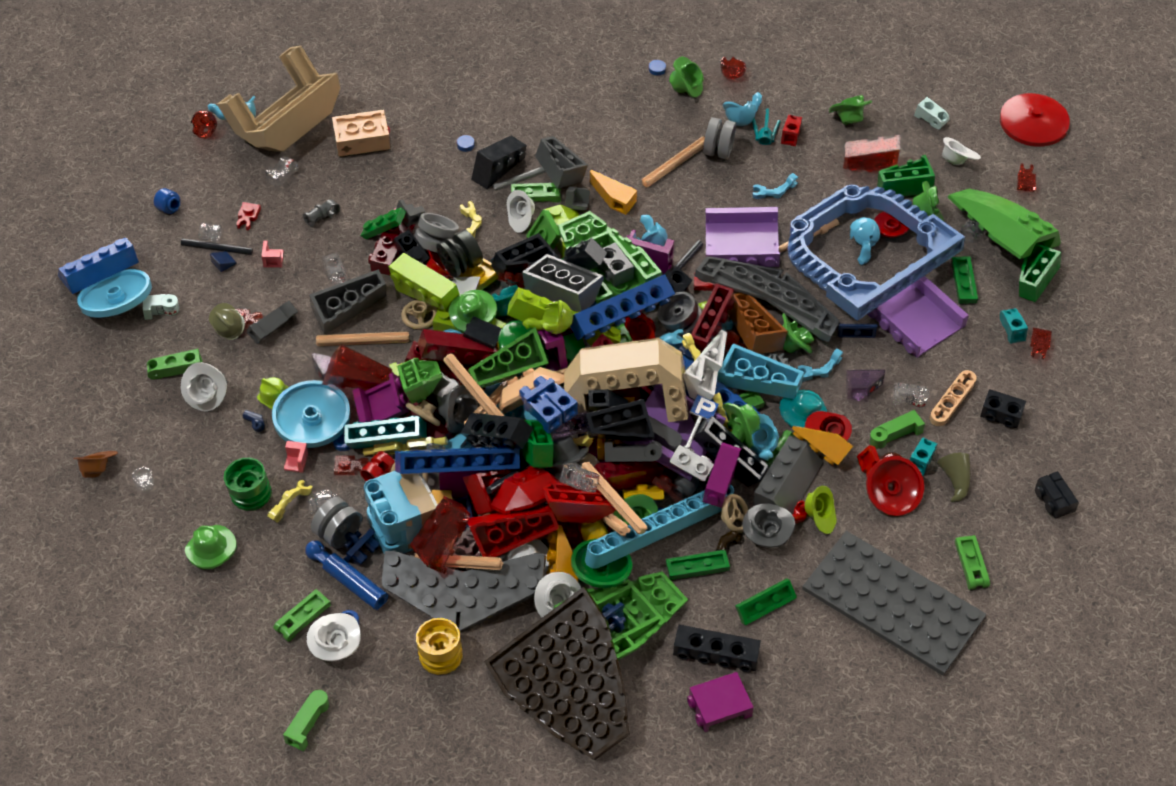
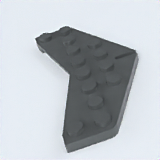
M708 256L694 274L702 282L717 283L732 288L735 291L768 301L811 331L820 340L829 342L839 324V320L790 274L786 272L783 278L780 279L783 270Z
M385 551L382 585L387 591L432 618H445L458 625V614H460L459 631L461 633L533 597L538 582L545 576L546 555L545 553H534L503 561L501 570L472 569L461 572L400 552Z

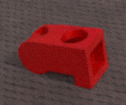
M788 114L782 130L781 144L796 147L802 117Z

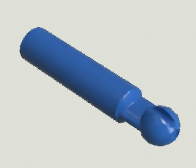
M311 541L307 544L305 552L309 559L321 562L323 570L373 609L378 610L386 603L388 594L336 553L329 554L320 541Z

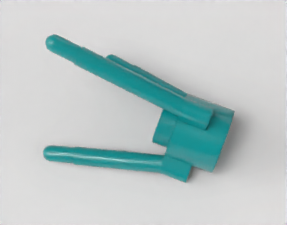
M769 108L766 109L764 127L759 132L755 118L752 121L755 141H758L760 145H770L774 142L781 122L780 120L777 121L773 132L768 128Z

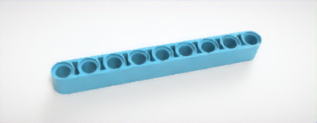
M730 485L726 496L734 494L732 485ZM704 490L641 519L647 525V530L644 534H637L628 525V528L631 530L625 536H621L618 532L614 531L590 542L587 546L585 563L590 568H600L721 512L722 508L702 502Z

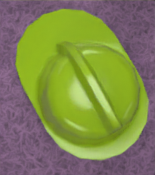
M263 378L257 399L272 410L278 396L289 387L279 378Z
M819 486L813 493H808L805 500V511L814 519L819 531L829 534L833 532L836 525L833 494L827 486Z

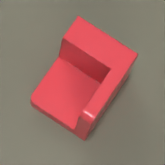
M263 241V267L282 268L284 251L282 249H269L268 241Z
M287 441L285 446L287 458L284 470L303 473L308 456L307 444Z

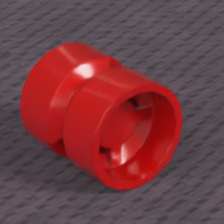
M378 451L372 457L371 462H368L360 470V475L365 482L391 472L395 461L387 453Z

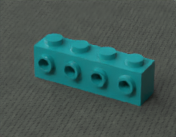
M416 415L407 418L372 420L371 422L364 423L354 422L353 424L345 425V444L352 449L370 448L377 444L394 441L407 444L406 442L409 439L427 438V422Z

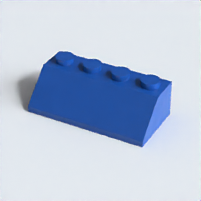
M125 237L116 240L106 247H101L91 254L84 255L74 262L65 264L58 269V277L68 290L74 294L139 263L133 245Z

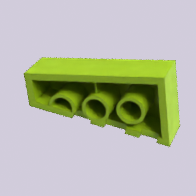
M405 253L388 266L391 273L390 277L398 292L445 311L451 302L460 295L457 284Z

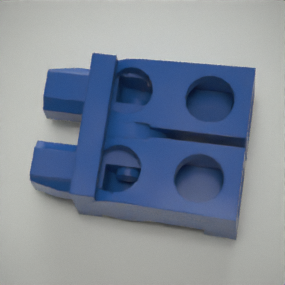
M540 375L533 382L535 387L533 390L528 386H524L519 390V396L523 401L524 409L543 425V429L548 434L561 426L562 422L565 423L578 414V402L556 384L552 378L547 380Z

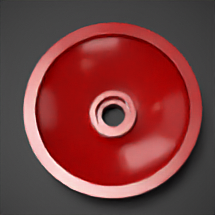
M890 456L879 460L870 469L866 480V490L875 508L887 515L900 516L913 511L920 504L924 494V480L920 470L913 462L903 457ZM889 484L893 485L892 491L888 488Z

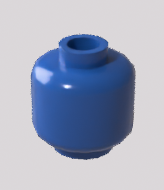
M163 188L155 194L153 202L158 210L172 214L180 207L181 200L176 192Z

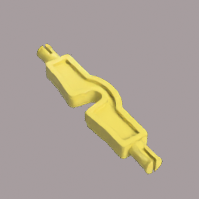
M447 437L409 439L406 442L407 444L394 441L377 444L370 448H363L364 456L375 455L378 451H383L391 455L395 454V451L434 449L437 446L447 445L448 439Z

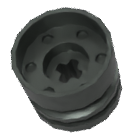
M466 229L454 234L453 241L447 238L444 242L441 241L436 245L442 264L449 274L455 278L460 276L461 273L464 274L467 271V266L473 269L483 263L482 251L475 238Z

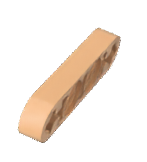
M965 370L959 374L932 410L930 421L933 425L943 426L948 422L974 387L976 382L975 373ZM970 378V380H968L964 385V379ZM953 390H961L963 394L956 395L953 393ZM950 402L953 404V407L948 408L943 403ZM941 411L944 412L942 418H936V416L938 417L941 414Z

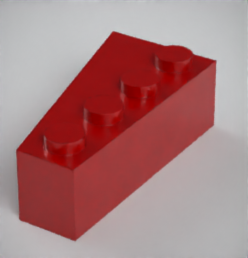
M515 469L490 471L462 477L478 515L494 510L491 508V503L498 490L488 494L486 487Z
M548 503L520 511H511V513L506 515L499 512L466 519L482 557H497L560 529Z

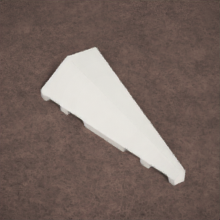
M724 330L719 332L683 374L689 397L696 399L697 394L709 400L715 395L717 375L722 367L727 332Z

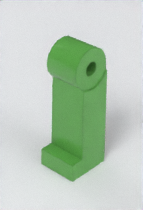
M199 349L150 359L147 362L148 378L154 380L184 374L189 366L202 362Z
M912 410L874 428L870 434V445L875 446L876 449H881L886 446V443L913 431L916 435L922 434L925 423L917 412Z
M315 690L309 695L283 734L286 744L303 752L308 746L307 734L320 714L326 712L329 707L326 692Z

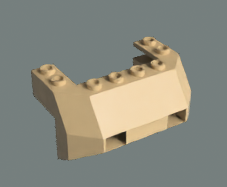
M302 46L290 47L279 56L296 86L256 118L240 93L234 96L229 94L217 103L235 134L257 148L283 152L333 111L340 91L338 74L319 75Z
M660 338L582 348L564 372V390L578 402V414L589 413L588 390H618L662 384L668 422L688 420L689 416L683 378L685 365L682 352ZM586 429L570 431V435L587 433Z

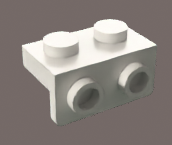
M679 445L670 463L699 480L705 481L713 469L714 464L711 463L712 460L703 455L700 457L694 453L693 449H686V446Z

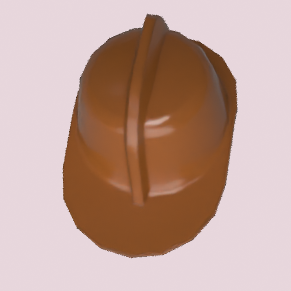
M98 452L84 457H74L73 459H77L82 476L84 478L98 477L104 472L108 458L117 455L118 452Z

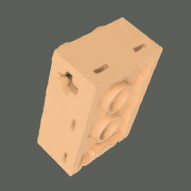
M384 110L332 117L339 157L390 149V128L387 126Z

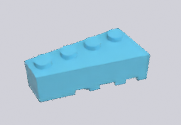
M732 344L722 363L721 369L718 371L717 381L723 383L726 387L794 399L802 384L804 371Z

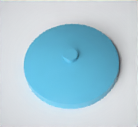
M127 269L84 288L80 292L77 302L81 312L87 316L98 318L114 316L126 312L144 301L151 292L152 284L145 272Z
M311 380L294 384L278 396L273 405L272 420L276 432L286 442L306 443L307 448H314L329 444L340 437L345 431V425L349 424L351 412L346 395L338 387L328 382Z

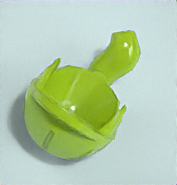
M558 300L557 302L546 304L549 308L545 311L542 320L529 317L522 323L526 329L536 327V330L539 331L545 329L552 334H560L571 326L573 313L565 302Z

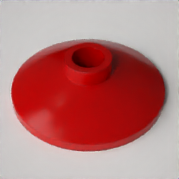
M881 212L874 219L879 226L880 234L886 237H899L909 230L906 225L886 212Z

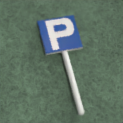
M698 394L690 413L699 417L686 444V449H689L702 418L714 417L719 405Z

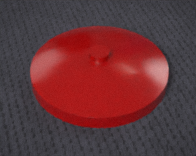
M1025 93L1016 95L1006 101L1001 109L1000 124L1004 132L1013 140L1028 146L1044 147L1053 145L1065 137L1069 129L1070 118L1066 109L1055 99L1042 94Z

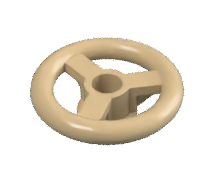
M414 300L405 305L401 317L403 322L412 329H426L433 325V319L438 309L420 300ZM433 311L431 320L424 323L426 314ZM407 314L415 316L419 324L409 321Z
M425 400L417 406L411 403L406 404V407L436 426L440 425V421L433 416L436 407Z
M730 494L725 497L721 510V519L731 531L743 532V526L736 527L733 522L735 520L743 522V518L748 511L747 504L737 494ZM737 502L740 504L743 514L738 509Z

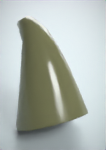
M958 452L946 455L937 461V464L950 478L955 489L951 502L961 501L967 495L970 487V455Z

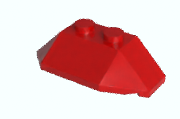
M530 466L528 469L515 473L504 480L491 503V508L506 515L511 513V511H520L534 507L547 501L541 491L544 486L549 482L561 481L543 469Z
M549 482L541 490L558 521L595 523L617 511L598 489L585 484Z

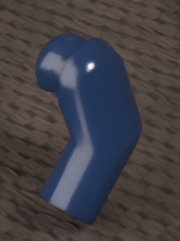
M249 410L244 411L243 419L251 421L252 428L256 432L262 431L265 427L263 416Z

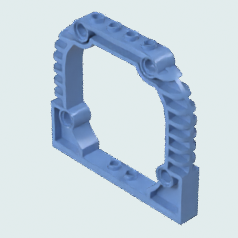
M852 184L836 191L833 195L822 200V202L791 221L788 256L792 265L799 272L804 273V276L810 278L814 284H818L822 290L826 291L827 298L858 321L964 249L965 236L936 215L928 216L917 205H913L910 200L904 199V196L901 194L897 195L893 190L885 191L882 187L870 190L869 186L859 187ZM865 208H874L892 215L917 234V243L926 247L927 255L917 262L910 264L908 268L898 272L893 278L882 285L876 282L858 281L850 273L839 274L808 249L807 246L813 241L814 233L825 224L827 225L844 213L852 214L858 213Z

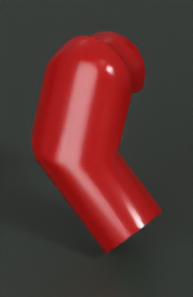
M804 501L797 502L792 515L795 519V524L806 519L807 513Z

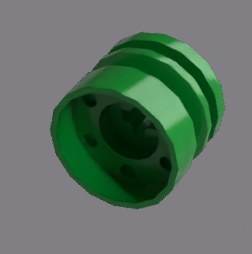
M251 457L240 458L228 465L224 472V482L233 504L238 509L245 511L256 510L269 501L272 488L263 464L257 459Z

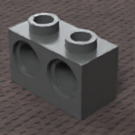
M613 243L604 247L603 249L607 254L597 268L603 271L606 280L616 287L634 279V266L618 245Z

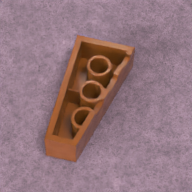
M744 293L733 294V300H735L732 311L728 310V313L748 350L758 354L783 350L788 331L754 297Z

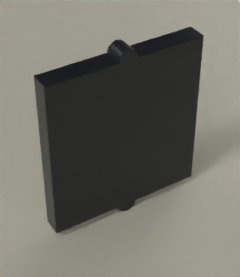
M473 316L470 323H467L463 336L494 349L502 328Z

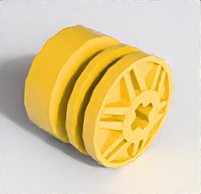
M433 618L424 622L419 627L416 633V643L422 667L429 673L436 675L454 671L463 659L460 631L457 625L445 618Z

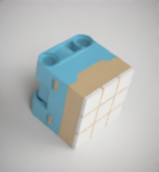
M393 471L366 481L364 492L365 499L369 505L367 507L368 523L371 529L375 531L374 537L380 543L384 554L385 551H396L404 554L441 539L439 506L421 473L400 474Z

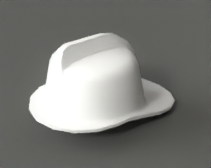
M949 137L943 139L945 146L942 156L951 164L958 166L962 165L968 158L974 160L981 158L978 153L963 146L958 141Z
M515 190L510 193L507 199L509 224L515 232H523L531 223L535 204L524 191Z

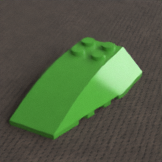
M974 189L962 190L949 194L947 197L961 211H967V216L971 220L975 219L979 222L978 227L982 231L986 229L989 232L988 236L1019 259L1030 256L1036 243L1041 242L1049 248L1059 246L1061 243L1059 231L1051 223L1039 218L1038 214L1005 198Z
M591 211L558 225L566 249L570 246L574 247L580 241H586L590 238H593L602 248L616 243L634 266V279L616 287L606 280L601 269L599 270L596 267L590 270L604 277L595 299L597 304L662 275L661 270L641 247L633 245L632 241L627 237L623 238L616 229L609 228L606 222Z
M663 571L638 577L634 581L628 579L622 584L611 588L587 589L601 612L608 603L615 606L621 602L625 606L623 609L626 618L624 630L621 633L611 631L618 660L638 650L688 601Z

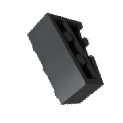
M554 136L540 140L535 157L557 189L581 183L588 164Z

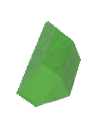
M413 358L397 366L404 392L412 404L426 400L427 396L432 393L443 377L436 361Z

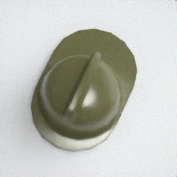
M221 303L210 312L209 322L220 336L234 340L243 333L245 328L244 318L232 305Z

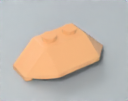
M533 367L522 373L523 377L518 379L515 376L507 381L508 385L502 389L498 409L504 415L523 405V401L519 396V390L524 386H528L533 390L535 388L533 382L540 375L547 380L552 378L556 384L560 385L564 382V374L542 367L536 370Z

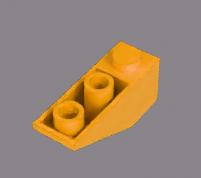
M593 170L590 171L591 185L608 206L626 215L637 202V190Z
M799 426L792 427L794 430L793 435L800 440H807L810 443L811 449L816 453L821 451L826 455L824 459L831 465H834V463L839 465L853 447V445L836 433Z
M559 525L560 529L548 534L549 551L546 557L548 561L546 575L552 572H564L573 576L578 582V577L571 567L573 552L562 526Z

